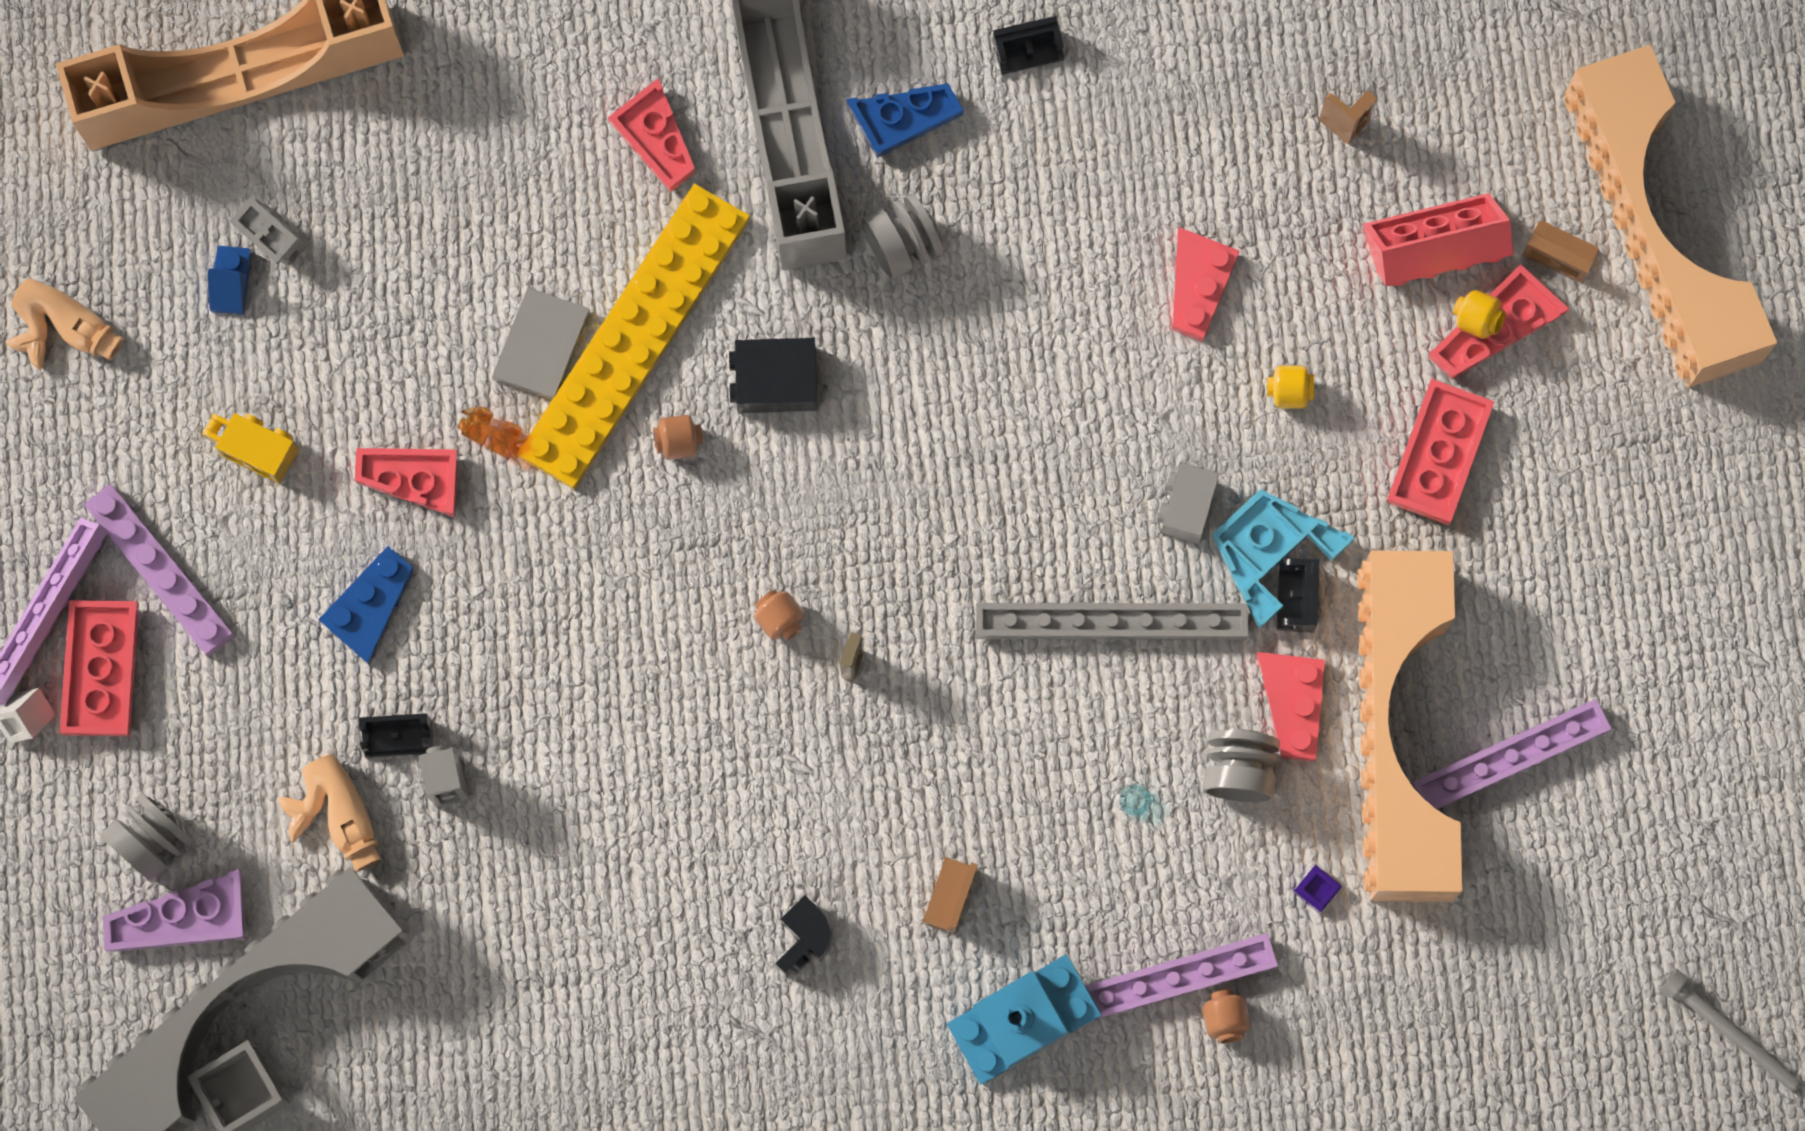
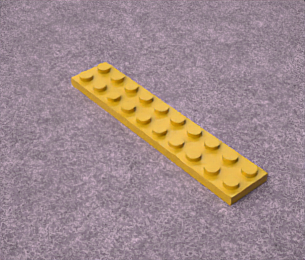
M695 183L693 184L518 451V458L575 491L749 223V214Z

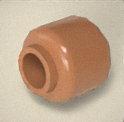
M689 415L662 418L658 422V427L653 428L657 454L662 453L666 460L693 457L697 453V445L703 444L701 425H694L693 419Z
M774 589L755 604L757 610L754 614V619L771 640H778L784 637L788 641L802 630L799 624L804 618V611L789 592H777Z
M1221 990L1212 993L1211 1000L1202 1006L1207 1034L1210 1038L1217 1039L1219 1044L1240 1041L1245 1038L1244 1033L1251 1028L1245 999L1242 996L1232 995L1231 990Z

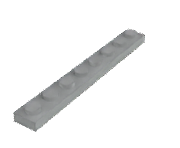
M976 603V639L1247 640L1248 603Z

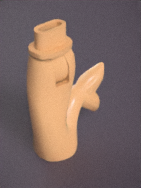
M28 278L18 287L13 296L11 307L27 323L28 333L8 339L6 343L16 351L28 352L31 363L38 370L42 369L46 352L45 342L48 333L46 315L67 344L81 352L91 353L94 357L101 355L108 360H112L123 344L124 338L114 333L112 326L107 325L100 317L75 299L47 284Z
M329 754L307 764L302 769L307 793L305 799L301 801L279 797L280 807L288 816L292 817L289 825V836L292 843L308 828L312 819L320 812L326 795H328V827L330 836L338 850L344 854L345 860H351L356 872H360L378 863L381 860L376 850L379 844L374 840V832L367 810L354 783L337 756Z

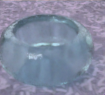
M1128 785L1120 793V807L1128 815H1141L1150 806V794L1141 785ZM1133 791L1141 793L1145 800L1143 806L1137 809L1130 808L1125 802L1126 795Z

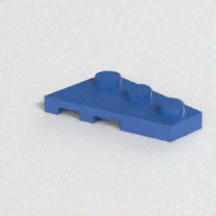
M949 83L909 89L908 92L892 95L882 93L876 94V97L858 100L857 97L846 99L851 113L876 158L964 115V110Z
M387 546L318 620L370 666L374 657L373 653L380 639L383 638L389 619L395 607L398 606L414 572L413 567Z

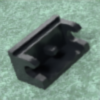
M1057 16L993 30L992 43L1001 75L1064 61L1062 50L1064 45Z
M1289 558L1285 559V563L1279 564L1278 601L1283 605V608L1277 613V631L1314 633L1318 618L1320 559Z
M427 713L359 717V729L362 732L360 748L365 758L427 754L426 750L433 747L432 720Z

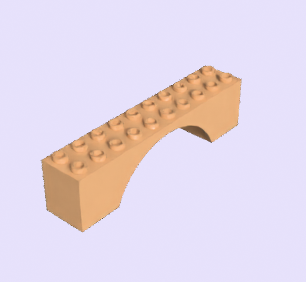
M302 0L295 8L269 25L226 42L177 51L138 50L118 44L58 62L56 67L72 123L89 149L93 151L404 57V53L387 0Z
M1651 44L1576 69L1564 95L1565 106L1569 113H1574L1577 121L1576 131L1581 142H1586L1589 149L1588 159L1593 171H1598L1602 181L1600 183L1602 195L1606 201L1610 200L1614 209L1613 220L1615 226L1624 233L1626 252L1631 260H1635L1639 269L1637 272L1638 281L1644 290L1647 289L1649 293L1651 312L1654 318L1659 319L1664 329L1662 331L1663 341L1669 350L1672 349L1676 358L1675 369L1681 380L1684 379L1689 388L1762 363L1776 346L1777 340L1752 282L1736 281L1718 276L1688 260L1667 240L1650 211L1643 178L1646 149L1649 140L1662 128L1675 105V100Z
M1371 550L1366 561H1362L1361 569H1358L1357 587L1358 589H1363L1362 602L1358 603V622H1364L1363 635H1359L1358 650L1359 655H1365L1363 668H1360L1359 687L1360 689H1365L1364 702L1360 703V722H1366L1365 735H1361L1360 750L1361 756H1367L1365 769H1362L1361 787L1362 790H1367L1366 803L1362 804V823H1368L1367 837H1363L1362 850L1363 857L1369 858L1368 871H1364L1363 888L1364 892H1369L1370 901L1453 902L1462 893L1461 822L1435 809L1411 785L1403 773L1393 750L1388 721L1391 690L1400 667L1422 645L1433 638L1445 634L1455 619L1453 551Z

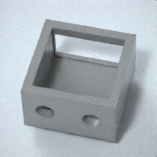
M249 1040L187 1076L217 1131H246L290 1104L257 1045Z

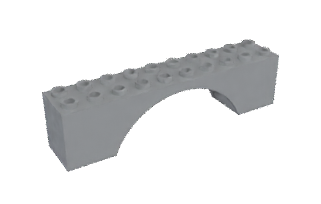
M731 0L781 269L783 271L847 259L845 231L813 86L799 0Z
M350 867L346 871L340 869L329 877L326 881L328 886L318 894L312 892L306 896L299 904L301 908L291 917L287 914L276 921L272 926L274 931L264 939L259 937L252 941L244 950L246 954L237 962L231 960L222 966L217 972L219 977L209 985L204 983L197 987L189 995L191 1000L183 1007L176 1006L162 1017L163 1023L154 1031L149 1029L138 1036L134 1041L136 1046L126 1054L121 1052L113 1057L106 1064L108 1069L98 1078L92 1076L84 1081L78 1088L80 1093L73 1099L99 1131H186L196 1122L192 1108V1086L187 1076L191 1075L194 1071L199 1049L210 1028L223 1011L236 999L262 983L286 975L300 973L333 975L359 985L412 941L411 937Z

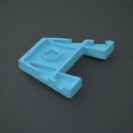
M1262 489L1253 495L1212 534V539L1244 602L1248 603V609L1260 629L1283 608V605L1260 583L1271 570L1306 538L1332 562L1355 539L1351 534L1345 531L1341 532L1329 526V523L1299 511L1298 507Z

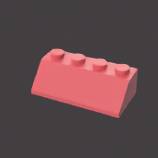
M1490 193L1363 224L1376 272L1385 286H1401L1410 280L1433 278L1438 276L1439 273L1451 270H1466L1471 265L1484 262L1494 263L1502 260L1504 257L1513 255L1510 219Z

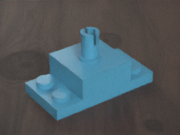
M1065 954L1040 970H1032L972 1005L973 1008L948 1022L947 1026L980 1085H983L1101 1017L1102 1013L1069 955Z

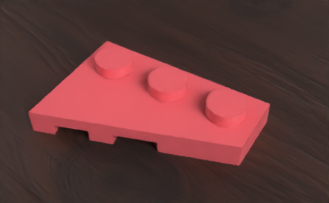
M659 78L608 117L609 123L670 193L696 173Z
M1178 227L1172 319L1173 331L1203 342L1240 250Z
M356 448L355 482L357 484L455 517L458 471L457 449Z
M1257 652L1256 656L1263 677V686L1271 711L1275 736L1280 740V758L1315 762L1325 660Z

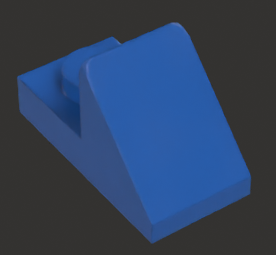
M217 246L214 269H208L209 308L211 312L244 315L253 253L250 248Z

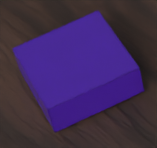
M1315 864L1293 893L1320 914L1342 886Z

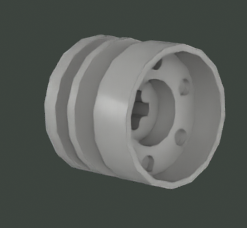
M913 193L904 197L905 208L899 201L892 203L895 217L892 220L883 209H879L861 218L862 227L872 251L891 280L912 271V263L909 256L911 254L923 265L928 263L927 252L934 259L943 255L937 227L928 210L923 207Z
M1246 729L1215 730L1210 732L1208 744L1213 746V748L1207 750L1206 757L1221 763V765L1206 767L1203 793L1215 798L1238 802L1259 803L1273 801L1275 798L1277 776L1262 768L1278 764L1279 757L1272 753L1279 751L1280 740L1267 734Z
M140 792L135 799L146 810L140 814L132 806L128 805L126 810L134 822L128 826L122 821L115 819L100 836L134 869L154 884L169 868L160 854L167 850L171 854L180 857L183 853L172 843L173 840L177 837L189 847L194 842V839L189 835L184 823L160 801L154 800Z

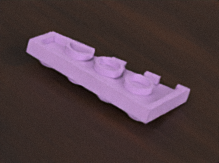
M237 869L216 879H208L197 883L198 885L165 894L164 897L150 902L145 901L103 916L104 951L118 952L245 939L242 871Z

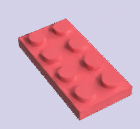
M1431 378L1386 503L1450 525L1495 401Z
M69 600L59 732L62 736L131 737L140 605L137 601Z

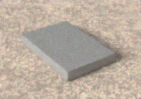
M528 287L493 372V380L552 400L562 385L591 312L590 308Z

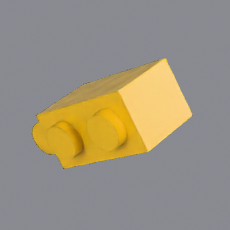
M234 413L230 421L212 414L201 434L206 439L217 444L215 448L221 457L279 485L299 451L292 441L294 437L279 428H275L273 432L263 427V421L250 414L242 417ZM221 427H224L225 430L222 436H218L217 434L219 430L221 429Z

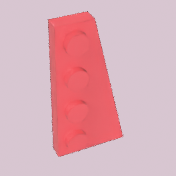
M1520 264L1490 294L1500 299L1502 309L1506 311V317L1500 331L1496 335L1491 334L1488 338L1481 339L1461 331L1457 326L1430 352L1428 358L1453 380L1563 316L1569 311V308Z

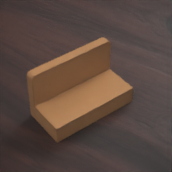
M1367 90L1349 108L1335 95L1329 93L1325 97L1319 121L1349 145L1370 122L1377 97Z
M1541 220L1538 222L1522 255L1582 283L1599 249Z
M945 857L923 919V924L956 934L978 871V864L971 862V865Z

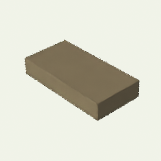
M850 632L840 661L841 678L852 682L856 678L864 654L862 635Z

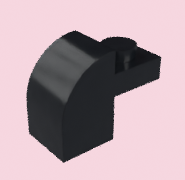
M804 895L780 919L781 924L798 940L775 963L777 969L786 977L791 972L795 975L799 974L810 962L807 958L810 953L822 962L830 947L831 935L828 921L823 912Z

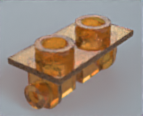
M476 405L475 408L462 409L461 413L467 415L468 418L463 417L457 426V429L462 431L461 435L480 445H484L489 435L493 438L488 449L506 459L513 458L516 460L518 458L517 453L521 448L518 444L525 442L528 436L521 433L523 429L520 426L509 421L502 423L494 419V413L482 406Z

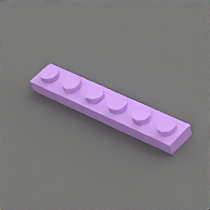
M111 484L107 485L83 504L96 521L109 530L107 532L109 537L207 657L234 637L229 628Z
M80 517L1 650L0 705L5 706L9 698L15 693L17 684L26 669L32 664L42 642L50 634L51 627L59 613L67 605L75 586L83 578L88 564L102 546L103 539L109 530L100 524Z
M1594 699L1412 782L1411 785L1429 804L1439 810L1609 732L1612 728L1597 699Z
M1268 933L1092 983L1086 985L1102 1013V1016L1097 1019H1101L1274 969L1278 965Z

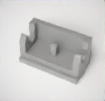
M250 197L229 221L278 265L280 262L285 265L291 264L293 260L290 256L296 250L303 252L309 246L304 239L267 206L253 197Z

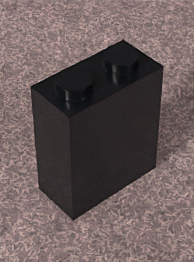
M815 337L735 340V351H729V370L736 371V383H730L729 388L730 403H736L738 413L818 411Z

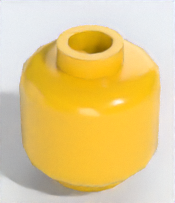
M1479 290L1469 292L1466 297L1460 296L1453 310V314L1457 316L1458 328L1481 339L1488 338L1491 334L1496 335L1500 331L1506 317V311L1502 309L1500 299Z
M1280 365L1276 367L1274 377H1267V397H1273L1277 408L1304 409L1309 401H1314L1315 375L1309 374L1306 366Z

